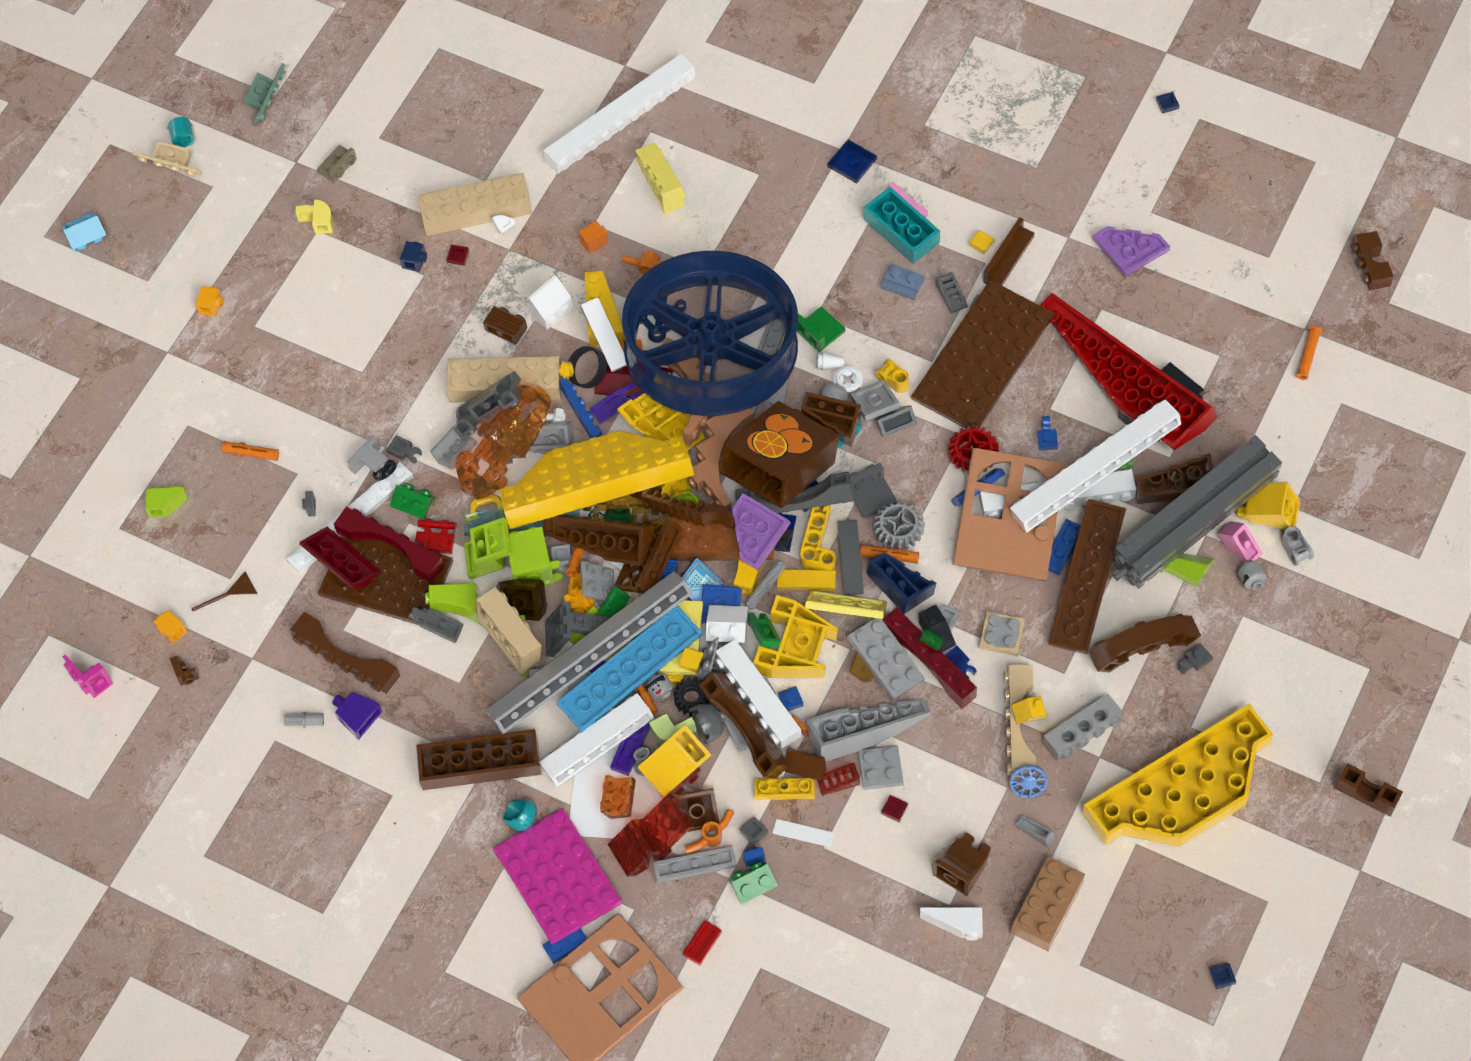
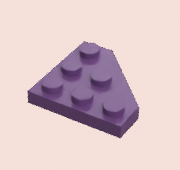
M1107 226L1093 235V240L1125 277L1170 251V245L1157 233L1150 235L1143 234L1137 230L1126 229V231Z
M743 493L732 508L740 549L739 554L742 562L758 571L791 522Z

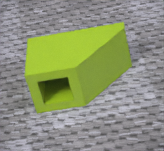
M178 485L167 488L153 487L152 489H146L145 510L149 518L167 517L188 499V494L184 486Z

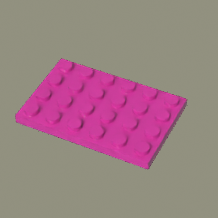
M563 808L535 823L529 829L521 831L493 847L496 856L551 945L623 904Z

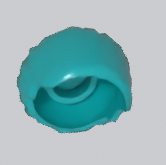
M530 799L511 801L502 820L514 831H525L533 825L537 814V807Z

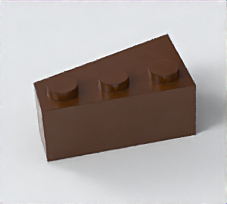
M806 392L801 412L822 426L830 427L835 433L840 435V441L852 447L862 414L861 405Z

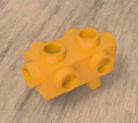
M580 571L576 577H570L568 594L564 596V601L570 603L571 612L585 614L594 606L595 601L594 599L582 596Z

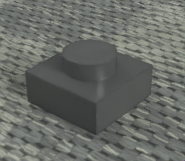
M305 491V499H302L303 510H306L308 517L316 516V498L313 491Z
M755 817L739 829L740 833L753 846L768 834V830Z

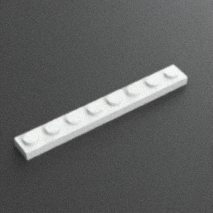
M399 462L395 471L389 477L377 481L348 507L350 509L355 508L368 517L393 495L396 485H403V483L411 480L413 473ZM340 514L337 515L332 521H330L325 527H329L333 532L336 533L334 522L337 520ZM302 546L287 558V562L299 574L317 560Z

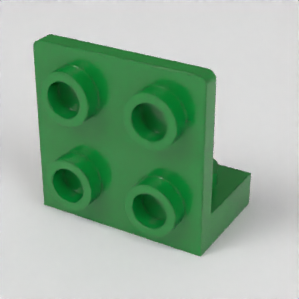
M820 307L807 318H803L798 314L796 332L820 353L846 332V328L823 307Z

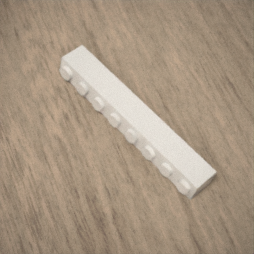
M1132 469L1112 472L1061 509L1069 510L1078 506L1086 507L1088 499L1109 504L1113 501H1129L1135 498L1136 486ZM1045 482L1021 485V489L1028 491L1036 490ZM980 492L983 516L996 519L1002 518L1005 496Z

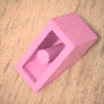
M1230 521L1218 533L1226 548L1243 562L1255 561L1263 553L1245 523Z

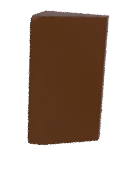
M790 748L787 749L786 760L790 766L785 770L786 773L819 781L823 779L827 771L825 757Z

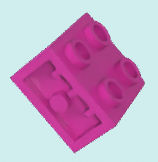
M66 654L62 656L66 662L63 665L67 669L68 674L75 682L79 683L80 688L86 695L90 693L95 698L113 684L100 663L91 666L86 673L82 674Z

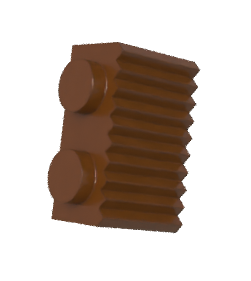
M493 306V309H491L483 321L486 332L498 336L505 341L507 340L514 345L518 343L527 329V323L523 316L519 314L515 316L504 307L498 308Z

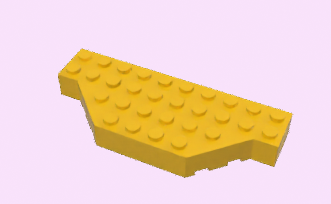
M617 431L548 451L516 485L499 489V494L509 528L513 529L693 476L694 472L682 436L661 441L624 431Z
M1249 703L1085 803L1082 814L1105 846L1123 835L1180 847L1246 806L1255 754L1271 744L1274 734Z

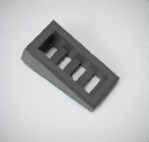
M953 272L936 278V287L951 314L968 307ZM960 300L959 303L952 305L953 302Z

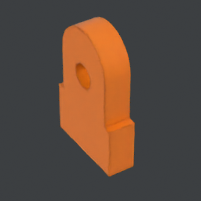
M791 715L800 727L801 734L807 738L809 733L806 725L794 715Z

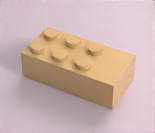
M495 587L477 598V619L519 673L523 674L540 663L541 644L531 633L528 623L520 619L517 609L509 605L506 595L503 592H499Z

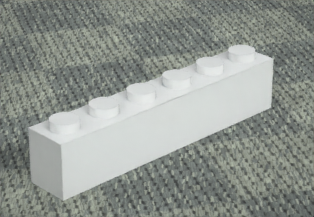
M734 639L716 650V665L720 670L724 669L725 675L737 687L736 690L743 699L745 698L752 713L758 716V721L762 727L768 730L769 736L775 745L778 744L783 749L801 738L800 727L738 642Z
M637 693L634 696L628 697L617 708L611 709L607 715L592 724L583 733L579 732L574 738L563 743L553 753L547 754L540 761V764L555 786L558 787L654 719V716Z

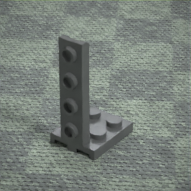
M562 602L545 621L546 656L554 657L571 639V633L588 635L611 617L571 612L570 603ZM639 633L637 636H635V637H634L633 639H631L630 641H633V640H634L636 637H638L641 633Z

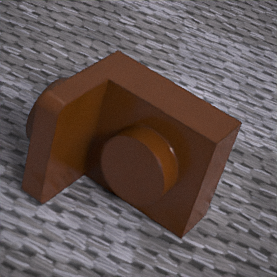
M177 656L170 658L180 686L192 684L195 680L199 679L195 668L187 670L184 661L180 662Z

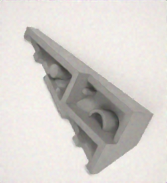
M572 421L490 426L477 429L478 436L483 435L493 438L494 441L512 443L514 447L524 445V450L544 455L548 451L569 446L574 442Z

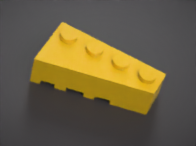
M603 271L585 272L586 302L598 298L618 341L625 340L622 322ZM587 320L590 346H599Z

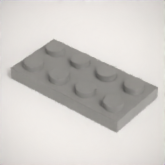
M875 618L847 636L851 645L892 701L925 680L882 619Z

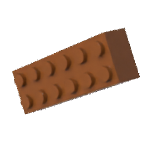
M660 517V521L664 522L665 519H670L683 529L670 559L677 561H695L696 558L701 561L741 560L735 527L732 529L719 524L703 527L699 524L697 526L692 522L687 523L683 519L678 520L677 517ZM775 547L770 552L766 560H774Z

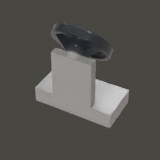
M373 435L347 461L350 471L354 474L364 465L374 471L373 477L376 481L389 477L395 471L397 464L394 460H389L379 452L381 449L379 441Z

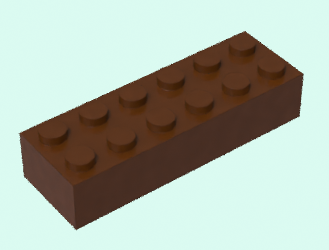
M535 729L416 745L419 782L422 790L541 775L538 738Z

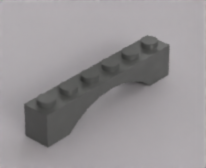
M849 472L830 474L817 485L803 490L782 509L747 488L735 489L736 502L744 493L776 513L853 501V489Z

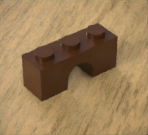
M1377 231L1355 235L1354 243H1352V251L1357 255L1358 268L1362 269L1363 282L1367 284L1369 291L1390 287L1394 277L1388 261L1376 262L1372 259L1373 257L1380 256L1382 250V243Z
M1347 763L1335 789L1391 817L1403 791L1386 782L1382 786L1375 785L1365 778L1366 772Z

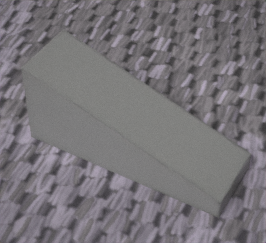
M1023 815L1015 824L1017 828L1048 849L1056 840L1052 830Z

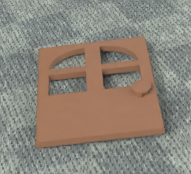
M973 448L952 565L1046 582L1058 511L1047 518L1046 526H1035L1026 533L1013 519L1010 507L1019 498L1023 499L1031 492L1021 489L1024 466L1037 470L1048 480L1059 474L1066 464ZM1011 463L1007 487L977 482L979 475L986 468L994 464ZM975 491L1005 496L1002 519L971 514Z
M617 914L519 995L517 1000L570 1061H598L684 988L626 921ZM609 940H620L633 945L639 951L617 968L598 945ZM591 951L611 975L592 991L588 992L571 972L570 968ZM648 963L654 968L658 979L656 995L649 1004L628 981ZM620 987L641 1008V1011L622 1027H619L600 1005Z

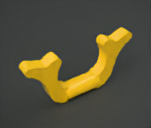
M495 495L475 499L471 503L470 516L465 521L466 525L472 522H479L480 518L476 514L477 508L490 503L497 505L498 516H501L505 513L502 502Z

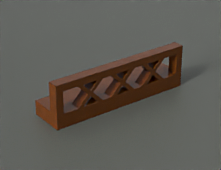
M1018 218L984 270V284L992 280L1003 286L1033 240L1035 233L1024 228V219Z

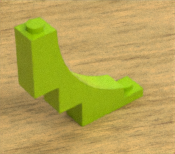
M476 583L429 585V592L425 593V602L430 605V609L458 614L483 626L476 617ZM519 615L520 619L525 621V615ZM527 670V671L524 672L523 674H520V676H521V677L528 676V675H529V670Z

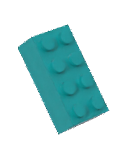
M891 187L887 188L863 207L864 220L913 264L940 243V230Z

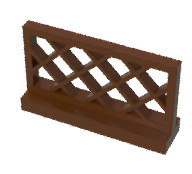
M665 519L664 522L644 520L643 523L654 524L655 538L653 548L643 564L644 568L640 565H634L630 568L631 564L624 563L614 586L622 591L644 594L660 581L683 530L680 526L670 519ZM639 570V573L633 577L632 574ZM628 577L629 581L623 584V581Z

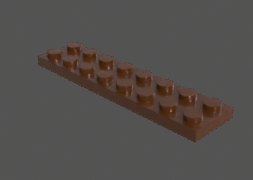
M1088 499L1050 637V646L1085 655L1088 654L1126 508Z

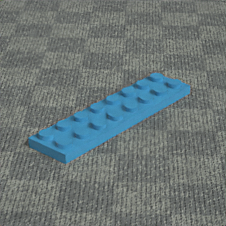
M677 605L556 702L557 706L583 733L588 727L600 720L611 709L616 707L676 658L685 648H688L698 640L703 633Z

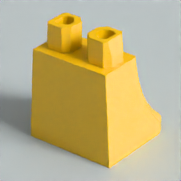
M1288 482L1268 483L1266 487L1246 502L1247 506H1241L1237 511L1240 519L1249 520L1251 524L1267 525L1286 530V528L1291 526L1296 527L1300 501Z

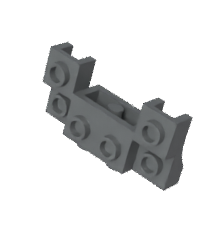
M515 371L456 409L457 421L454 430L460 438L466 434L469 436L474 433L478 422L484 418H489L499 408L503 410L509 406L513 408L520 402L519 398L522 392L518 385L521 378Z

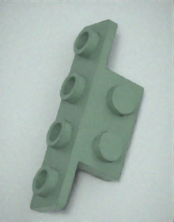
M281 64L274 80L257 72L243 101L244 104L258 110L252 123L256 126L258 121L262 122L266 114L263 110L265 107L269 108L273 100L270 96L272 93H276L279 87L276 83L278 79L282 80L286 71L283 69L286 64Z

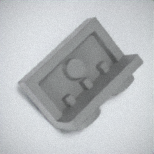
M455 426L430 451L438 464L450 469L457 466L476 444L474 438L467 435L460 438L454 430Z

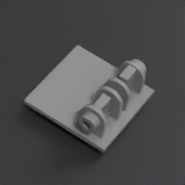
M580 561L582 596L595 599L600 607L614 586V570Z
M720 637L710 642L701 651L704 653V657L697 675H695L698 682L700 679L704 681L711 673H716L718 670L715 659L716 650L719 649L717 646Z

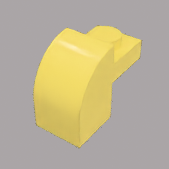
M314 200V206H296L295 212L298 222H312L315 234L333 233L334 220L331 210L325 202Z

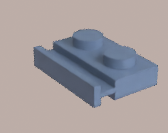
M891 264L881 283V289L915 300L925 280V276Z

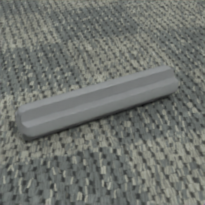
M777 560L745 602V606L750 610L756 608L786 568L782 561Z

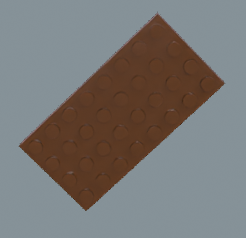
M989 280L912 394L911 399L967 429L968 425L971 429H974L977 425L979 429L1054 317V313Z

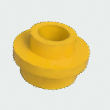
M561 362V365H559L560 376L566 379L573 376L574 370L571 362Z

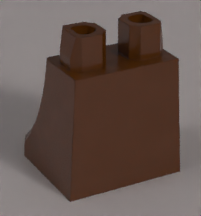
M967 832L960 839L957 838L933 863V876L965 896L969 895L987 865L988 856L991 851V847L985 843H981L978 849L972 847L975 838Z

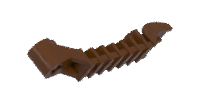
M652 488L629 494L633 498L641 499L645 509L650 508L653 512L659 511L663 515L668 514L670 517L674 516L678 520L683 519L687 523L692 522L697 526L698 524L703 527L719 524L732 529L736 526L732 513L719 504L710 503L705 505L703 501H699L695 505L691 500L686 504L683 499L678 501L674 496L669 498L665 493L661 495L657 490L653 492Z

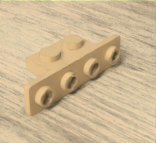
M157 140L153 157L132 152V155L136 156L137 160L147 163L150 160L153 161V165L159 167L168 165L170 170L179 172L182 169L185 170V174L195 176L196 173L202 175L203 172L188 167L192 150Z

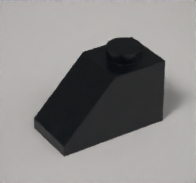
M936 604L919 613V624L923 631L928 628L944 638L939 647L941 652L956 645L948 623Z

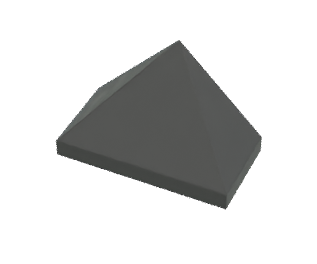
M911 405L901 406L899 409L883 414L876 419L882 437L917 423Z

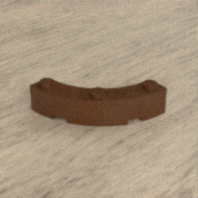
M1178 614L1149 622H1138L1132 628L1122 631L1107 640L1097 642L1094 645L1095 647L1089 651V654L1098 672L1110 673L1128 662V657L1134 654L1144 655L1161 648L1160 645L1168 644L1169 647L1188 646L1198 639L1201 634L1192 616Z

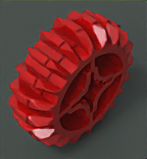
M968 425L967 430L961 427L960 433L955 432L954 437L950 438L948 445V456L951 458V463L955 464L956 469L962 467L963 473L969 470L972 448L999 452V444L996 442V437L991 436V431L985 432L984 427L979 430L977 425L974 429H971Z

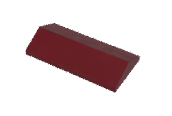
M607 364L605 376L595 386L594 393L609 396L620 388L623 389L627 385L635 383V381L632 379L627 366L611 372ZM657 367L673 375L674 371L671 368ZM635 383L636 387L625 393L627 398H630L635 393L641 392L643 394L644 392Z
M329 527L323 528L299 543L300 546L352 590L366 588L380 574L379 569Z

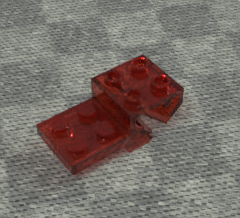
M667 794L643 819L631 820L607 845L626 876L632 877L649 869V858L651 855L656 861H661L672 852L671 847L693 826L673 794Z

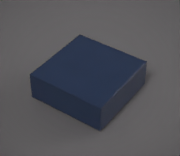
M1173 92L1156 96V102L1162 114L1179 109L1180 105Z
M1230 963L1209 969L1216 990L1236 984Z

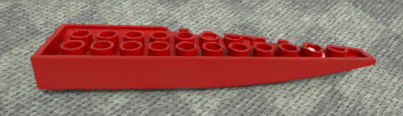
M1051 293L1040 305L1054 313L1051 322L1121 412L1135 421L1138 416L1145 414L1155 404L1166 400L1179 413L1181 425L1160 439L1173 450L1203 433L1218 418L1211 405L1055 294Z

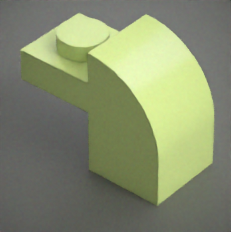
M667 713L649 722L650 731L660 745H663L684 725L693 734L696 732V725L692 717L675 726L672 724Z

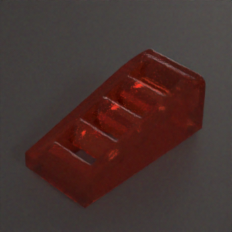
M853 762L825 773L821 781L817 780L821 795L824 796L860 785V777ZM847 773H851V775H852V778H851V779H849ZM840 775H843L844 782H841ZM834 777H835L836 782H837L836 785H834V784H833V781H832V778H834ZM824 780H828L829 788H826Z

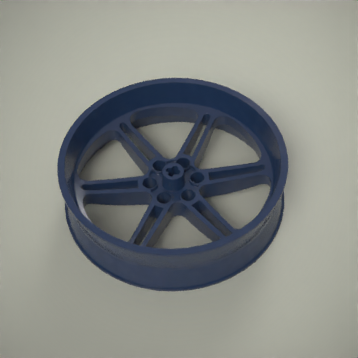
M716 250L697 251L665 260L647 271L634 284L625 300L622 312V327L625 336L624 355L628 371L637 386L646 395L659 404L678 412L699 416H720L750 409L774 395L785 384L794 369L798 354L796 334L798 310L795 298L789 286L774 270L745 255ZM717 285L716 312H710L712 287ZM708 286L705 314L699 319L661 301L664 297L687 288ZM722 286L750 292L765 300L767 304L734 318L724 320L721 318ZM647 315H652L683 337L650 350H641L636 345L638 327L642 319ZM780 318L784 321V341L779 351L774 355H768L739 341V339L757 331L775 319ZM691 358H699L701 360L699 381L683 379L657 368ZM720 359H727L755 370L738 378L715 381L717 362ZM705 365L711 366L709 381H704Z

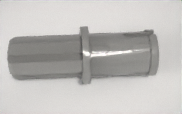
M303 712V714H286L284 716V725L303 726V728H306V726H323L324 714H306V712Z

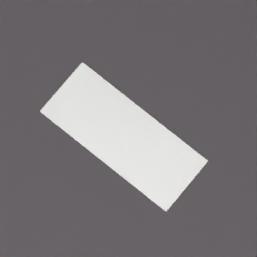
M620 743L574 776L569 818L580 836L624 838L631 773L627 776L610 769Z

